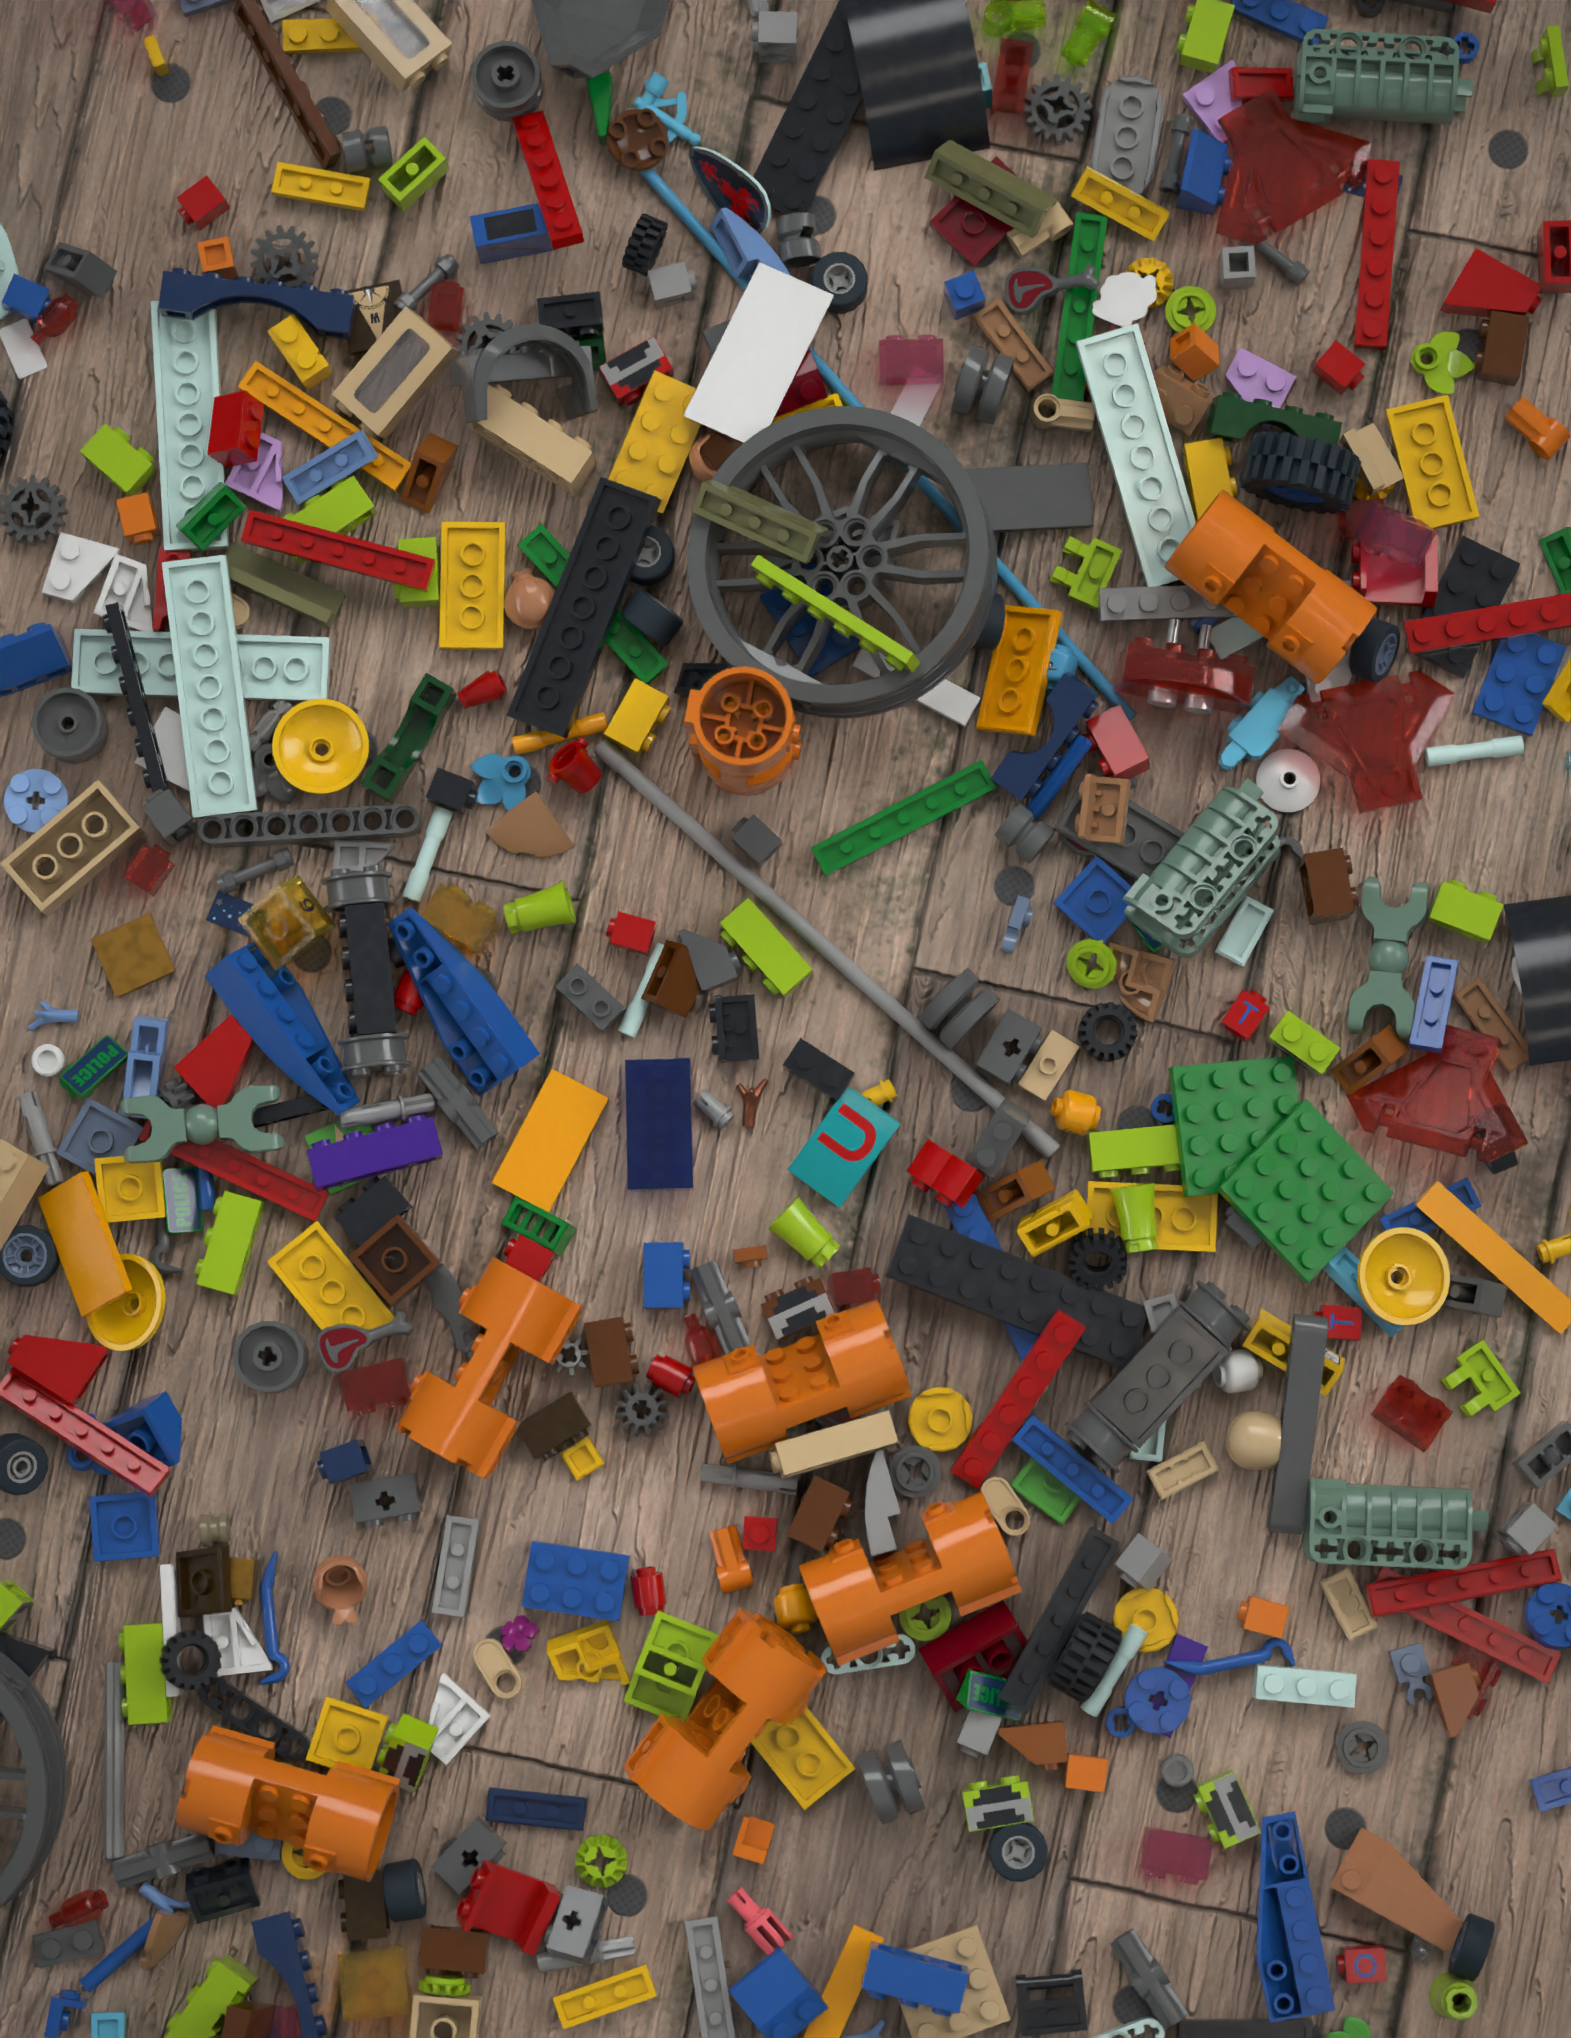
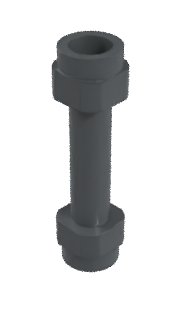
M1174 116L1171 133L1174 135L1166 171L1162 172L1159 190L1170 194L1178 192L1181 175L1178 174L1185 140L1186 137L1190 136L1193 119L1189 116Z
M1250 224L1238 240L1244 246H1254L1257 251L1287 273L1285 276L1287 280L1299 286L1310 271L1300 261L1292 262L1262 238L1263 232Z
M448 254L437 260L434 264L435 269L409 294L403 292L393 303L395 311L399 314L405 306L416 311L417 303L442 279L449 280L459 269L456 260Z
M288 847L272 852L273 857L235 873H232L230 870L216 877L223 895L239 889L238 885L275 869H279L281 872L295 865Z

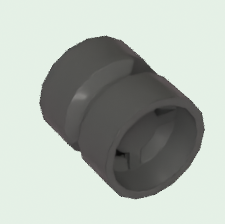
M387 126L369 128L367 134H363L360 130L342 133L349 174L367 171L370 165L375 169L393 166ZM366 144H374L375 154L368 155Z
M799 212L783 215L775 220L777 239L783 242L779 245V255L785 267H806L816 264L821 259L819 241L814 239L818 234L816 215Z
M1020 803L997 830L995 837L1008 847L1014 844L1017 845L1016 852L1030 864L1052 838L1055 830L1045 822L1039 821L1035 823L1034 813Z

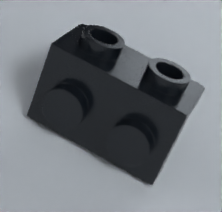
M600 291L537 298L539 325L556 328L568 336L579 335L580 338L596 337L598 332H604Z
M755 995L714 996L715 1003L709 1004L710 1022L717 1024V1036H712L713 1055H719L721 1063L759 1060Z

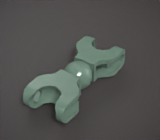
M1367 877L1365 880L1361 910L1367 922L1374 927L1375 943L1370 948L1368 954V963L1372 969L1369 972L1368 981L1350 997L1348 1028L1352 1034H1360L1364 1031L1368 1015L1373 1010L1386 1008L1396 1015V1031L1401 1039H1410L1416 1006L1411 995L1403 988L1404 977L1402 973L1409 963V952L1406 948L1409 935L1427 919L1429 888L1426 882L1415 883L1412 887L1409 901L1402 907L1392 908L1385 905L1381 899L1379 879Z
M274 1085L248 1086L238 1091L228 1104L217 1105V1109L208 1104H198L192 1106L187 1111L185 1109H173L162 1099L154 1095L125 1098L119 1102L120 1110L128 1116L146 1117L151 1122L152 1132L150 1138L145 1143L129 1146L124 1151V1161L128 1163L160 1162L171 1153L175 1146L188 1143V1140L198 1145L210 1144L217 1138H220V1140H233L249 1153L281 1150L285 1147V1139L281 1135L259 1132L252 1122L253 1113L257 1108L278 1101L281 1096V1090Z

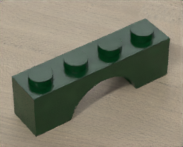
M1223 392L1222 395L1212 399L1205 433L1206 437L1222 438L1224 441L1237 443L1242 440L1247 431L1253 426L1269 424L1294 436H1299V434L1305 435L1309 439L1315 440L1318 438L1324 440L1327 444L1333 443L1338 445L1342 422L1334 421L1333 415L1316 412L1315 416L1303 414L1302 408L1289 405L1284 406V409L1272 407L1273 402L1255 398L1253 402L1241 400L1242 395L1233 392Z
M428 673L424 675L409 701L408 709L398 730L386 748L376 756L363 778L361 784L364 789L393 805L455 700L457 694L454 688Z

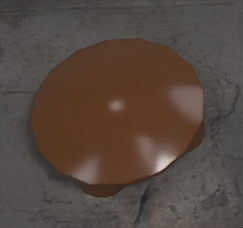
M651 109L625 110L616 116L608 127L606 137L608 151L615 162L625 169L633 171L649 170L659 164L668 151L669 138L667 129Z

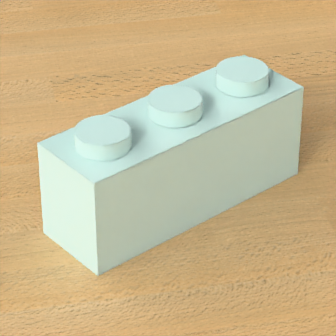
M1254 1664L1252 1697L1264 1700L1355 1708L1357 1674Z

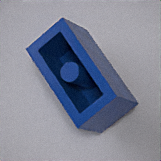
M683 1242L644 1243L645 1309H684V1302L690 1301V1282H684V1269H690V1249L684 1250Z

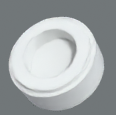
M51 1044L39 1046L34 1051L31 1060L34 1070L45 1077H54L60 1074L66 1063L62 1050Z

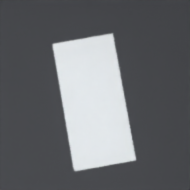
M759 262L683 416L743 443L762 429L771 425L834 295Z

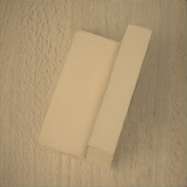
M1374 423L1358 431L1353 428L1342 435L1340 439L1342 447L1351 451L1352 455H1357L1359 460H1361L1358 476L1370 497L1403 479L1400 468Z

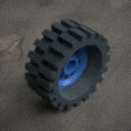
M1268 431V433L1258 432L1257 435L1253 434L1251 437L1240 486L1246 489L1247 493L1256 494L1255 497L1261 500L1267 499L1269 503L1275 505L1282 504L1287 508H1298L1303 512L1309 513L1310 511H1315L1318 514H1326V512L1330 514L1346 513L1351 507L1361 460H1359L1357 455H1352L1351 451L1340 449V446L1333 443L1327 444L1324 440L1318 438L1313 440L1305 435L1299 434V436H1294L1288 432H1282V434H1278L1275 431Z

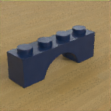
M1070 672L1064 673L1046 698L1054 716V728L1048 742L1042 748L1033 752H1019L1015 750L1008 752L990 779L1021 801L1027 795L1033 798L1044 783L1039 780L1044 771L1047 769L1051 772L1062 756L1058 752L1064 743L1070 746L1081 731L1076 727L1083 717L1089 719L1099 706V703L1095 701L1099 693Z

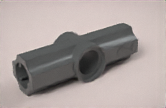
M440 1057L429 1062L417 1073L438 1099L437 1103L454 1125L457 1123L464 1132V1135L477 1150L487 1145L499 1134L498 1130L479 1108V1102L463 1082L460 1083L456 1079L453 1072Z
M716 1260L690 1270L703 1300L701 1304L712 1330L715 1329L724 1354L731 1353L737 1348L750 1346V1340L740 1319L742 1315L732 1291H728L725 1279Z
M200 1833L191 1834L175 1841L173 1839L146 1847L145 1851L112 1861L113 1874L120 1889L151 1878L157 1880L183 1871L182 1868L215 1858L214 1845L211 1838Z
M1133 1928L1124 1932L1110 1943L1129 1973L1127 1976L1142 2000L1145 1999L1153 2014L1164 2029L1173 2026L1188 2015L1169 1985L1170 1980L1156 1958L1151 1957L1145 1944Z

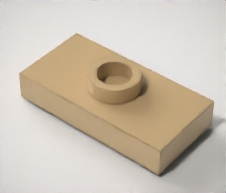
M1051 1030L1019 1081L1018 1086L1045 1102L1079 1046Z
M1202 1441L1150 1468L1146 1473L1160 1500H1163L1219 1471V1468L1205 1441Z
M1348 1567L1319 1581L1349 1642L1378 1627L1375 1619L1371 1618L1369 1607Z

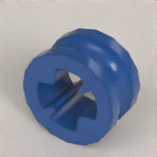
M1459 33L1453 39L1458 46L1464 41L1467 47L1472 48L1467 55L1462 54V49L1459 48V64H1468L1475 59L1479 52V41L1472 33Z
M1161 1094L1151 1103V1115L1159 1123H1171L1174 1121L1173 1110L1170 1111L1173 1114L1170 1117H1166L1164 1113L1158 1114L1156 1107L1159 1108L1161 1106L1158 1104L1159 1101L1164 1100L1166 1104L1172 1103L1171 1094Z
M1116 1707L1106 1716V1727L1116 1737L1129 1736L1136 1726L1128 1716L1126 1722L1129 1726L1126 1730H1123V1728H1120V1731L1113 1729L1115 1723L1112 1721V1718L1115 1714H1118L1119 1717H1121V1713L1128 1716L1127 1710L1124 1707Z

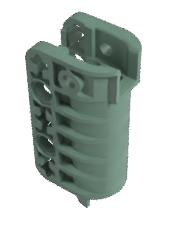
M1312 29L1304 36L1301 50L1296 60L1293 120L1294 122L1329 124L1331 117L1451 125L1454 112L1465 113L1466 98L1473 96V80L1458 78L1459 46L1456 41L1449 37ZM1314 38H1319L1321 43L1308 45V43H1312ZM1331 39H1336L1334 45H1324L1330 44ZM1343 40H1352L1357 47L1340 46L1339 44ZM1363 41H1368L1366 47H1363ZM1377 42H1383L1385 48L1371 47H1376ZM1395 43H1400L1398 49H1387L1394 48ZM1407 44H1416L1421 51L1403 50V48ZM1427 45H1432L1430 51H1427ZM1441 46H1447V51L1453 54L1447 57L1445 54L1435 51H1440Z
M1248 778L1239 789L1223 786L1152 874L1148 877L1143 873L1121 899L1128 904L1123 912L1128 919L1176 955L1182 958H1191L1198 954L1280 852V840L1277 836L1279 827L1277 817L1273 812L1265 808L1264 805L1257 802L1264 792ZM1266 820L1270 821V829L1263 824ZM1270 844H1271L1272 850L1267 849ZM1254 865L1255 871L1251 875L1245 876ZM1231 892H1232V896H1233L1232 899L1228 897V895H1229ZM1215 914V920L1211 924L1205 925L1211 916ZM1192 938L1194 945L1192 948L1188 945L1181 948L1180 939Z
M1309 1478L1303 1526V1553L1310 1561L1323 1564L1463 1569L1469 1564L1472 1557V1532L1488 1530L1489 1511L1473 1510L1471 1491L1465 1488L1352 1484L1340 1479ZM1326 1512H1328L1330 1516L1328 1522H1325L1324 1520V1514ZM1352 1541H1356L1360 1546V1552L1354 1559L1347 1552L1348 1545ZM1319 1544L1336 1546V1552L1323 1551L1320 1554V1552L1315 1551L1314 1547ZM1421 1544L1425 1548V1557L1418 1562L1413 1552L1414 1548ZM1372 1547L1401 1549V1555L1372 1554ZM1438 1550L1457 1551L1458 1555L1453 1558L1438 1557Z

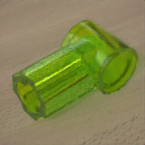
M992 0L987 4L982 17L983 30L991 36L998 37L1010 31L1044 29L1046 27L1044 1L1024 0L1007 2L1005 0ZM999 13L1004 17L1005 21L1000 23L994 22L990 15Z
M1089 0L1078 17L1077 26L1063 47L1061 55L1069 63L1084 68L1101 39L1105 40L1117 19V15Z

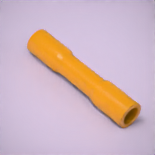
M600 712L575 720L567 739L544 730H536L511 738L516 756L543 749L548 745L604 732L608 724L605 713Z

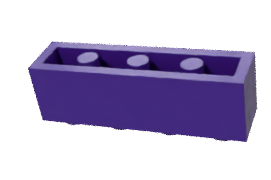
M424 1114L407 1118V1124L394 1127L393 1123H386L376 1126L373 1133L363 1135L362 1131H355L343 1135V1141L331 1143L330 1139H325L312 1143V1149L307 1150V1158L316 1192L442 1159L443 1152L433 1117L425 1119Z

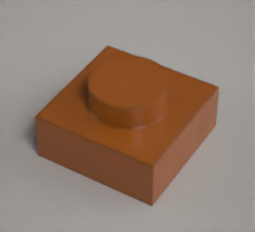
M766 1245L733 1250L735 1263H742L743 1269L762 1266L761 1260L768 1259Z

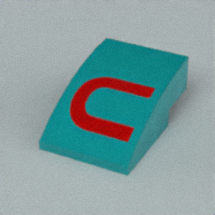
M848 1086L787 1170L840 1208L867 1173L901 1123L851 1086Z

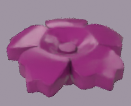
M524 1615L516 1616L513 1623L508 1621L502 1626L500 1634L504 1636L502 1638L503 1649L509 1653L515 1648L517 1651L527 1652L528 1649L532 1648L529 1639H535L536 1634L539 1632L538 1626L535 1623H530V1620Z

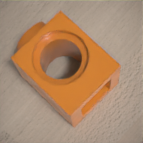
M147 492L116 500L124 535L130 543L135 542V545L147 544L154 541L153 537L161 535L153 500Z
M1248 1595L1247 1602L1241 1601L1237 1620L1242 1621L1241 1628L1282 1639L1290 1607Z

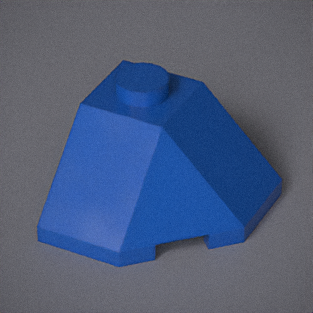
M167 1391L146 1398L102 1423L166 1466L171 1467L180 1462L182 1418Z

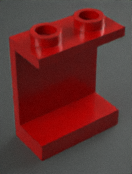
M1360 532L1358 544H1352L1351 563H1357V572H1352L1351 587L1375 605L1434 607L1438 594V535L1425 534L1422 546L1413 547L1367 545V532Z
M484 1859L481 1867L476 1868L470 1880L471 1889L467 1897L462 1898L458 1905L456 1916L459 1924L467 1932L474 1926L515 1941L522 1952L534 1956L561 1898L560 1893L554 1884Z

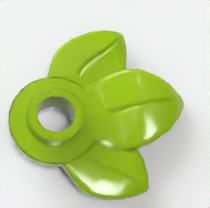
M1445 331L1436 334L1430 343H1422L1415 347L1410 357L1413 369L1417 373L1424 375L1427 386L1443 395H1452L1455 389L1453 379L1466 375L1474 366L1473 362L1465 354L1456 350L1460 334ZM1428 355L1432 360L1431 364H1423L1420 359L1421 356Z

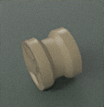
M228 1513L220 1514L214 1518L210 1515H201L200 1534L203 1547H211L213 1543H220L222 1546L231 1544V1524Z

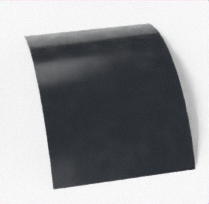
M884 0L845 8L863 95L874 171L931 160L934 151L949 140L972 152L990 148L981 76L965 0Z
M1571 895L1504 904L1503 907L1511 933L1521 985L1529 1066L1571 1060Z

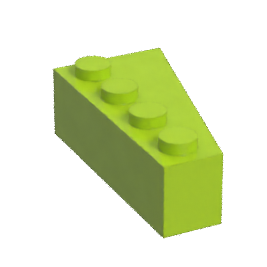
M229 1954L221 1960L216 1957L205 1972L208 1977L201 1987L196 1984L185 1999L189 2004L182 2014L177 2011L165 2028L169 2032L165 2038H209L210 2036L218 2035L224 2025L227 2006L241 2003L259 1977Z

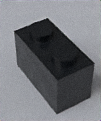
M802 1038L798 1040L783 1063L785 1070L837 1102L855 1077L853 1071Z
M378 1176L374 1177L362 1188L365 1191L363 1195L356 1201L351 1197L338 1208L340 1214L336 1217V1220L359 1247L397 1214L403 1216L413 1207L386 1176H383L381 1179Z

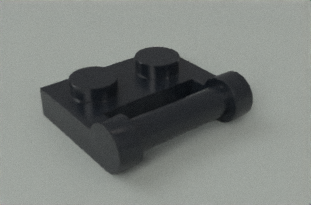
M1081 1969L1071 1970V1973L1036 1977H1026L1025 1974L1015 1975L1022 2037L1088 2030ZM1073 1986L1074 1996L1028 2000L1027 1991Z

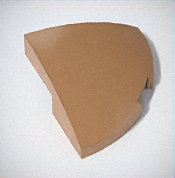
M537 791L485 830L490 838L499 846L516 855L521 852L534 854L536 858H546L562 854L575 847Z
M1110 942L1109 948H1113L1114 957L1118 960L1116 975L1111 982L1117 983L1124 997H1121L1120 1000L1137 1016L1154 1022L1165 998L1177 959Z
M163 1909L156 1912L144 1947V1953L147 1956L146 1959L142 1958L141 1960L142 1969L149 1971L170 1952L183 1933L191 1916L190 1914L179 1910L173 1914Z

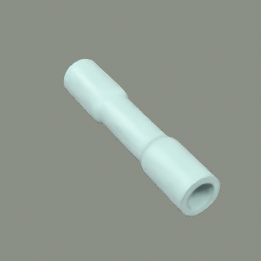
M1521 735L1496 738L1486 742L1425 748L1427 767L1454 764L1459 761L1500 758L1524 754V743Z
M435 806L426 830L425 840L415 867L411 870L402 897L417 903L421 902L430 877L429 873L439 845L445 837L453 812Z
M656 943L645 968L642 981L617 1030L629 1037H636L646 1015L649 1003L642 1000L641 997L662 952L663 944Z
M1130 1624L1101 1682L1092 1696L1080 1706L1086 1713L1094 1717L1098 1716L1125 1667L1134 1658L1148 1635L1145 1630L1135 1624Z

